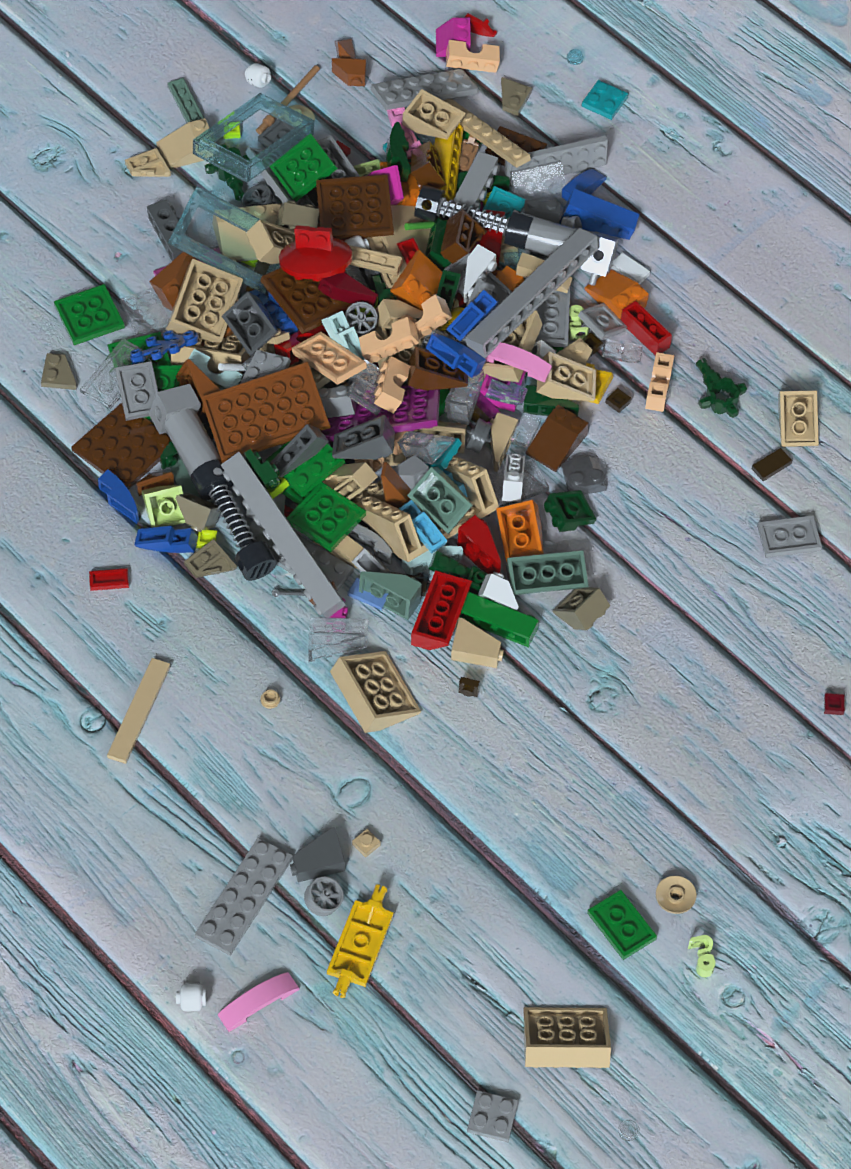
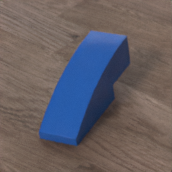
M589 169L576 176L562 188L561 198L568 201L574 188L591 195L607 177L594 169Z
M483 290L446 330L461 342L469 332L491 313L498 305V301Z
M432 333L426 346L428 351L453 370L458 367L471 378L480 374L486 362L484 357L470 348L436 333Z
M107 469L98 478L99 489L107 494L110 506L137 524L139 522L138 510L131 493L124 483Z
M172 526L138 529L134 545L138 548L159 552L192 553L195 552L198 536L191 528L175 530Z

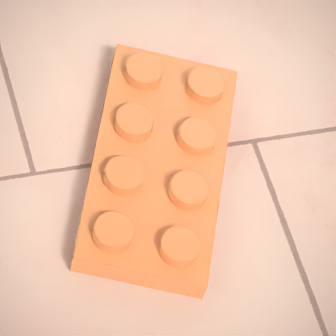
M322 332L292 347L293 355L304 362H308L312 368L337 385L367 368L364 360Z

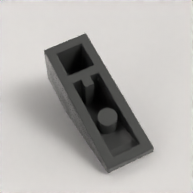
M307 424L270 464H275L279 470V477L282 478L315 456L329 441L319 428Z

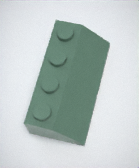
M583 550L507 558V578L514 595L589 587Z

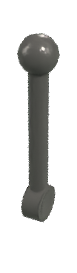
M272 590V596L274 597L278 595L306 597L304 592Z

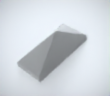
M366 548L352 561L361 572L391 574L384 563Z

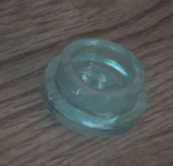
M572 49L567 54L566 59L572 65H579L583 62L584 56L580 50Z

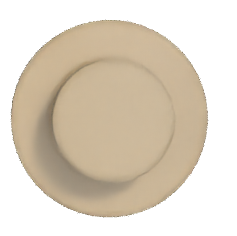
M269 689L261 695L260 701L265 708L272 709L279 705L280 696L276 691Z

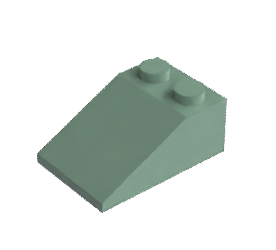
M431 467L407 495L447 534L454 529L473 506L457 485L439 467Z
M362 571L360 573L359 592H371L377 598H382L385 593L388 594L384 608L409 620L420 604L422 584L417 579L406 575Z

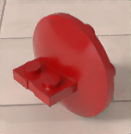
M296 225L294 228L295 241L286 245L279 254V264L284 272L294 276L296 280L312 279L316 282L338 273H344L353 258L351 247L343 240L332 237V228H314Z

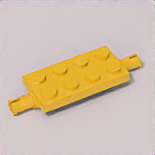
M375 885L371 899L367 902L354 901L327 969V975L339 978L333 990L335 996H339V993H341L340 997L345 998L350 982L364 987L368 983L394 916V912L385 910L382 905L387 892L385 886H382L380 890V885Z

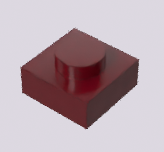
M825 693L824 714L844 715L845 695Z

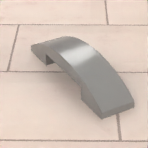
M357 524L347 536L374 549V555L377 558L391 565L392 550L387 543L373 531Z

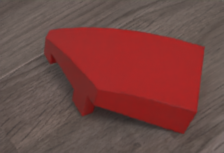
M469 13L464 17L470 18V32L487 37H495L497 35L496 30L491 29L488 25L489 20L487 18L482 21Z

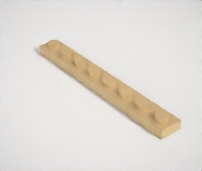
M453 99L444 100L446 103L466 113L460 122L463 130L517 168L531 160L530 154Z

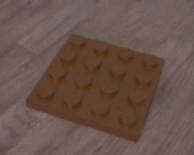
M387 174L316 180L320 227L332 228V237L342 240L358 235L362 238L394 235Z
M281 268L261 276V283L302 334L323 325L321 320L340 311H343L345 314L348 307L352 305V303L334 300L318 290L320 281L316 282L312 279L296 280L294 276L287 274Z
M121 403L71 448L75 454L101 474L107 469L110 470L129 490L160 462V456L171 439L166 433L159 434L155 425L146 418L126 421Z

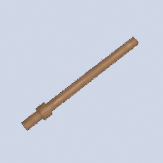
M314 65L274 111L262 120L263 123L256 129L258 134H262L275 122L278 115L320 70L317 65Z

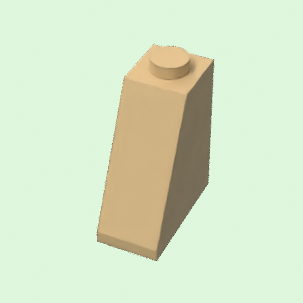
M459 618L451 651V660L497 668L498 661L502 662L504 650H501V642L465 619Z

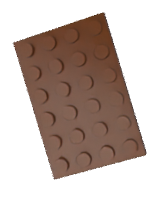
M308 362L201 397L222 463L238 452L245 456L244 453L249 449L254 453L255 451L259 452L289 442L307 424L319 428L320 431L330 428Z

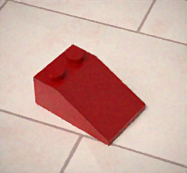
M474 515L458 528L457 546H461L463 554L487 574H493V572L500 574L501 560L489 527L483 519H479Z

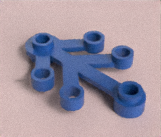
M172 330L163 333L165 341L157 340L155 336L149 337L145 340L147 347L153 348L141 351V349L132 350L130 352L132 364L143 363L146 360L145 356L151 354L152 360H158L167 351L170 354L178 353L184 346H192L198 343V333L187 331L183 335H176Z

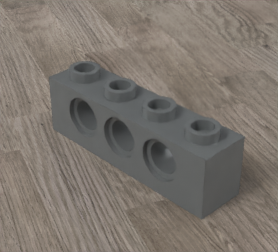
M167 200L147 206L148 219L171 261L188 247L192 251H196L193 241H189L187 230L182 228L180 218H176L174 207L170 206Z

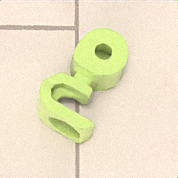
M572 305L569 308L568 338L572 341H576L579 338L583 339L588 335L589 327H581L583 321L578 315L584 308L580 305ZM579 332H585L582 336L576 335Z
M708 935L690 938L688 949L705 946L697 952L699 958L696 972L701 977H709L713 974L715 967L714 956L710 954L713 940Z

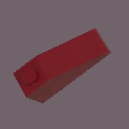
M345 272L323 278L318 286V290L330 298L352 304L366 302L374 307L378 294Z

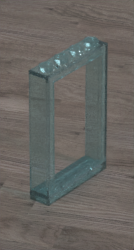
M259 93L193 139V154L248 183L310 133L314 135V120ZM259 110L295 127L249 161L214 143Z
M196 186L168 244L212 267L242 278V283L265 294L267 289L260 281L262 275L184 235L198 207L245 232L260 220ZM270 264L266 274L279 269L280 264Z

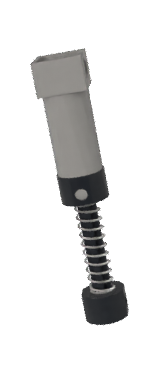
M425 184L418 195L414 212L415 217L435 223L440 214L443 215V218L444 216L451 218L463 209L483 228H489V231L491 229L496 230V233L498 231L503 232L505 245L546 256L552 255L560 245L578 230L514 210L511 217L506 219V216L493 215V212L486 213V210L480 211L479 208L475 210L473 206L468 208L466 204L460 205L459 202L455 204L453 200L448 202L444 198L445 190ZM428 200L432 202V207L428 205ZM596 231L593 234L597 235L598 250L603 252L604 257H599L596 251L581 265V270L591 272L589 285L593 286L596 284L598 275L606 277L610 273L620 239Z
M187 384L157 392L149 411V416L159 434L168 433L199 496L204 500L215 499L214 505H218L217 511H221L220 516L225 518L223 522L228 524L226 528L231 529L230 535H234L233 541H237L236 546L241 548L236 554L235 561L242 575L248 581L257 580L268 575L275 569L277 561L265 541L256 542V539L253 538L250 527L246 526L247 521L243 520L244 516L240 514L237 503L233 502L234 497L230 496V489L234 484L231 480L228 482L222 474L224 469L221 466L220 455L197 414L201 403L191 385Z

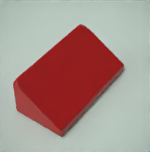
M414 238L397 243L408 265L417 250L420 249Z

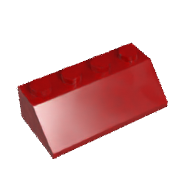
M439 571L434 572L411 633L412 646L426 650L449 646L472 581Z

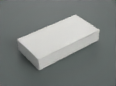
M621 253L612 263L615 268L632 278L639 285L650 275L648 269L624 253Z

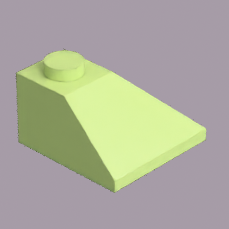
M181 485L158 486L142 490L151 528L186 523L175 499L176 495L183 494Z

